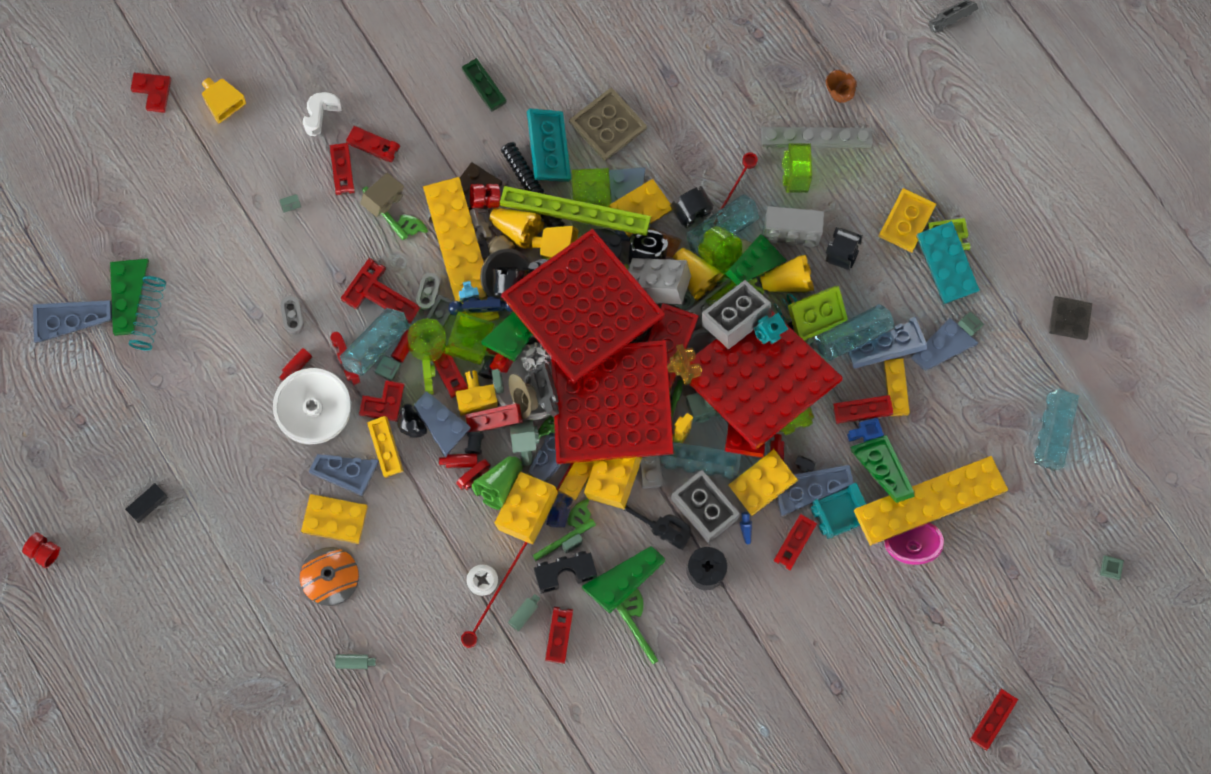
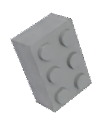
M767 206L763 236L771 244L781 242L791 246L796 244H804L806 247L818 246L823 233L824 211Z
M632 258L628 269L655 303L682 304L691 278L687 260Z
M744 280L702 312L703 326L730 349L752 332L754 327L759 325L758 320L766 315L769 318L772 316L771 302Z
M703 470L673 492L671 496L674 504L708 544L736 522L740 516V513Z

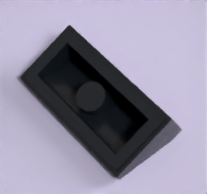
M154 483L125 510L139 523L168 497Z

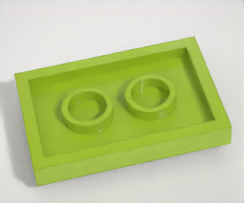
M833 286L787 305L794 331L803 340L849 322L839 286Z

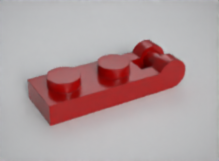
M353 126L346 139L348 145L391 163L395 158V152H398L401 147L395 141H389L356 126ZM385 147L389 149L388 152H384Z
M348 143L329 145L336 195H342L344 192H349V194L355 193ZM347 180L348 185H340V181Z
M369 258L341 296V301L357 310L365 299L361 294L370 279L374 278L378 281L384 274L386 267L382 264H376L375 260ZM372 269L375 272L372 275L368 271Z
M333 332L330 339L333 347L339 349V353L336 354L340 364L344 363L346 369L343 371L347 380H352L353 385L361 383L342 335L339 332Z
M445 343L427 351L451 399L456 397V391L468 389ZM457 380L459 385L452 387L451 383Z
M800 514L773 561L777 564L780 562L786 566V569L791 571L817 523ZM785 552L792 554V557L788 559L783 555Z
M554 606L545 661L565 664L574 609L562 610L560 607ZM558 617L566 618L565 623L558 622Z

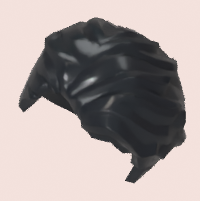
M404 404L397 420L400 432L411 438H418L427 434V428L417 412L413 410V406Z

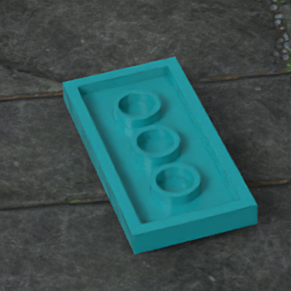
M529 108L527 119L535 180L569 182L571 180L563 111Z
M952 221L916 235L943 304L980 291Z

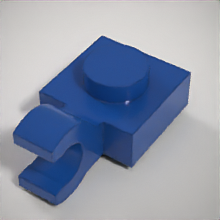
M878 418L860 422L858 429L850 430L849 434H847L849 442L861 437L866 442L884 436Z

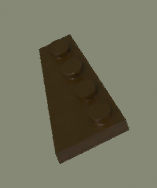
M473 162L470 163L460 177L467 206L470 210L472 209L470 205L471 184H483L484 187L486 184L502 185L500 179ZM430 216L429 222L433 224L432 218Z

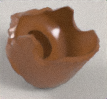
M839 69L832 71L825 80L830 96L840 103L853 99L857 87L855 78L850 73L847 74Z

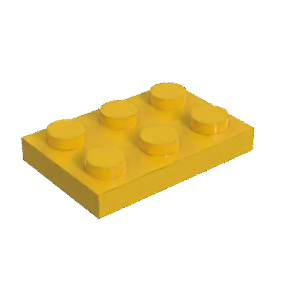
M653 179L608 206L609 208L651 216L650 224L672 211L671 203ZM625 232L628 237H631L634 234Z
M903 188L878 237L912 253L918 242L916 235L923 232L936 203Z
M773 449L728 484V486L751 516H753L796 483L798 479Z
M310 494L301 532L359 544L368 506Z

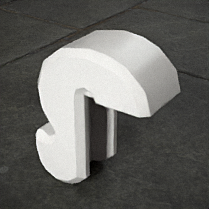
M322 92L316 93L309 98L307 110L310 117L304 116L303 118L306 133L310 136H316L321 133L324 110L342 111L340 99L336 95Z

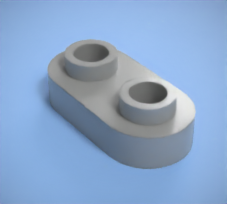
M427 273L422 277L417 293V305L424 311L431 310L440 289V279L434 273ZM433 282L434 286L429 287L428 283ZM427 299L429 303L424 304L423 301Z
M286 297L280 304L283 324L288 333L298 334L304 326L301 307L295 297ZM294 306V309L288 310V307ZM293 323L297 324L295 328L291 327Z

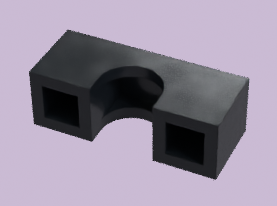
M578 552L575 554V557L568 559L567 556L556 559V562L549 564L547 561L538 563L537 567H534V574L540 594L559 589L557 578L565 571L572 572L576 576L578 584L595 579L597 572L591 552Z

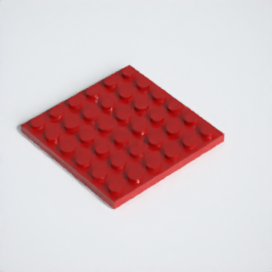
M593 228L501 294L504 301L573 384L665 317L664 312Z
M787 324L788 330L781 333V339L773 344L768 341L763 345L756 337L755 330L730 349L718 339H715L677 369V373L755 449H758L843 379L833 367Z
M666 340L628 343L574 384L551 357L552 378L559 400L556 403L559 408V414L554 416L557 464L674 454Z

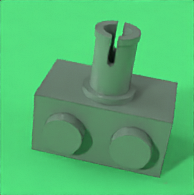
M699 393L686 397V404L690 415L693 416V422L698 421V423L709 420V417L712 416L722 417Z
M533 420L510 425L513 453L521 452L522 465H532V451L536 450V444L539 443L537 426H533Z

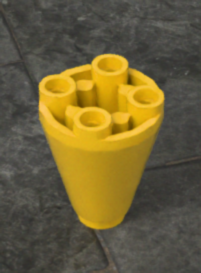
M494 208L489 217L490 222L523 249H532L533 237H537L538 233L544 228V222L541 221L540 215L533 212Z
M684 247L673 256L675 260H687L691 273L688 289L697 301L705 295V292L713 289L724 278V274L719 269Z
M800 255L760 276L763 291L803 293L814 291L813 281L810 277L811 269L806 255Z

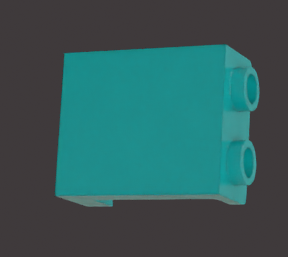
M853 483L847 489L820 500H813L811 511L815 518L818 517L820 522L819 529L822 535H826L827 539H830L861 526L854 510L866 505V502L857 483Z

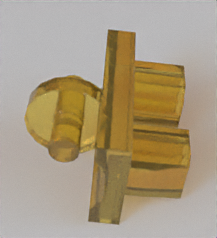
M683 344L677 345V352L670 358L671 362L667 365V369L669 372H675L677 376L681 375L685 385L690 384L692 378L701 375L702 368L698 363L690 364V361L695 360L693 348L684 349Z

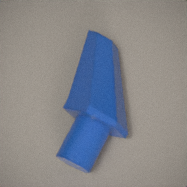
M742 512L741 531L745 543L751 544L752 521H750L749 512Z

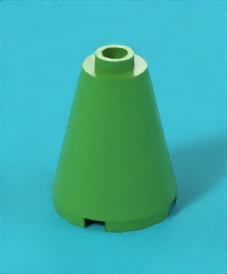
M508 456L476 479L472 484V490L477 497L481 495L484 498L482 502L493 509L499 510L502 508L519 473L523 469L521 460L515 456Z

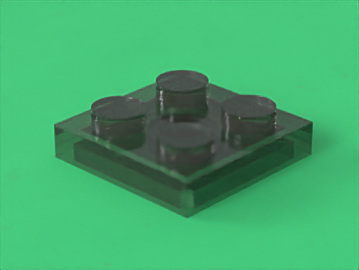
M1055 296L1053 298L1049 334L1087 340L1092 303Z

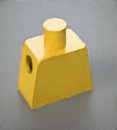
M206 78L202 82V86L206 89L202 92L203 99L218 124L246 104L244 95L224 79L214 83L211 78Z
M574 226L544 228L542 237H533L532 246L533 248H541L540 255L550 259L576 241L579 230Z

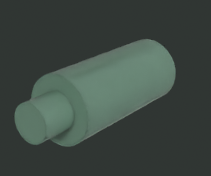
M534 594L531 599L527 598L508 621V624L515 630L520 631L538 608L537 603L540 597Z
M336 654L335 658L336 669H368V666H376V658H369L368 654Z

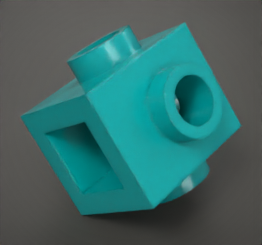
M779 313L770 318L768 315L758 320L759 325L753 328L756 337L763 345L768 341L773 344L781 339V333L788 330Z

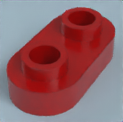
M486 459L480 461L461 476L456 484L461 490H469L476 479L490 470L491 464Z

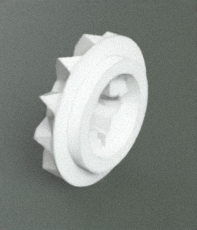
M535 342L534 344L527 345L522 350L521 362L523 367L530 372L543 363L550 365L551 356L541 344ZM535 351H537L539 356H542L538 358L537 364L531 358L534 356Z
M477 565L467 575V586L473 594L480 596L490 595L497 587V573L488 565ZM486 575L488 584L483 583L479 586L477 577L483 578Z

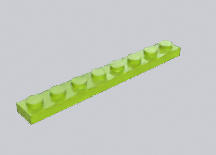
M504 186L500 200V206L647 236L651 216L507 186Z

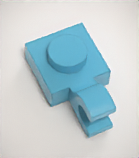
M470 281L463 282L464 288H462V291H458L460 302L469 301L470 298H479L478 288H473Z

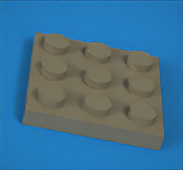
M612 87L569 119V123L604 161H607L647 129V125Z

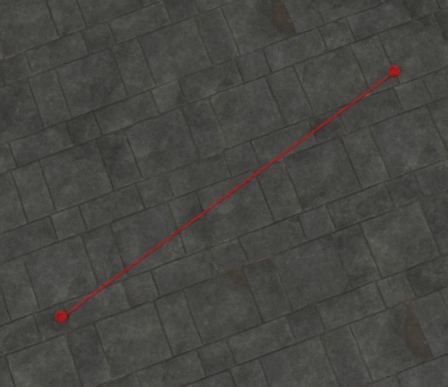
M748 152L743 156L742 164L745 168L694 254L697 255L746 170L752 169L757 165L758 158L756 154ZM651 326L643 342H646V340L648 339L653 329V326ZM574 463L570 464L568 470L566 471L558 487L556 488L557 491H559V488L561 487L563 481L565 480ZM527 542L522 546L474 630L466 631L462 634L461 642L464 647L472 648L476 645L477 636L475 632L525 549Z

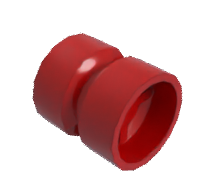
M471 184V208H483L484 205L487 208H498L500 205L499 185L486 184L484 187L483 184Z
M39 532L32 534L22 548L23 554L30 559L35 558V562L43 568L51 566L61 551L59 546L52 541L47 542V538Z

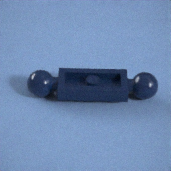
M488 297L487 300L470 298L469 301H463V304L460 301H452L448 307L450 314L458 316L464 311L467 314L505 311V309L513 312L509 305L498 297Z

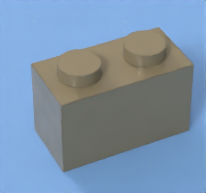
M387 172L363 193L360 204L375 217H378L381 213L385 214L388 212L394 202L398 203L401 200L404 186Z

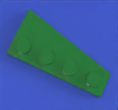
M760 234L725 274L738 286L744 280L749 282L765 272L784 264L787 260L768 239Z
M149 259L110 262L114 336L133 334L131 331L135 330L136 325L133 323L137 321L135 314L139 312L137 305L141 301L139 296L142 295L141 287L144 284L143 277L146 276Z
M513 311L481 341V344L515 362L533 334Z
M887 435L850 447L854 456L896 503L915 497L913 488Z
M650 546L582 585V589L610 614L665 562V558Z

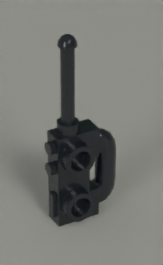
M628 505L623 509L650 525L653 535H658L661 540L668 541L682 551L691 538L690 526L672 514L665 515L664 517L660 516L658 521L655 522L631 509ZM670 522L682 530L678 532L669 526Z

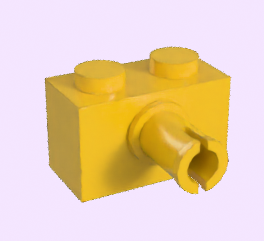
M475 370L472 371L473 379L471 378L470 371L465 373L468 389L456 391L460 416L498 407L494 384L480 386L477 371Z

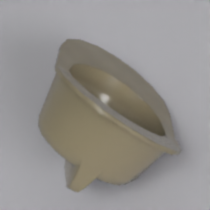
M512 374L508 378L513 404H520L522 419H527L531 411L536 410L539 405L536 391L532 385L525 384L519 375Z

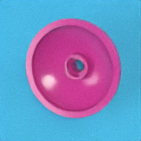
M927 523L884 540L887 552L896 560L906 564L919 565L931 562L941 554L944 538L941 531L935 525Z

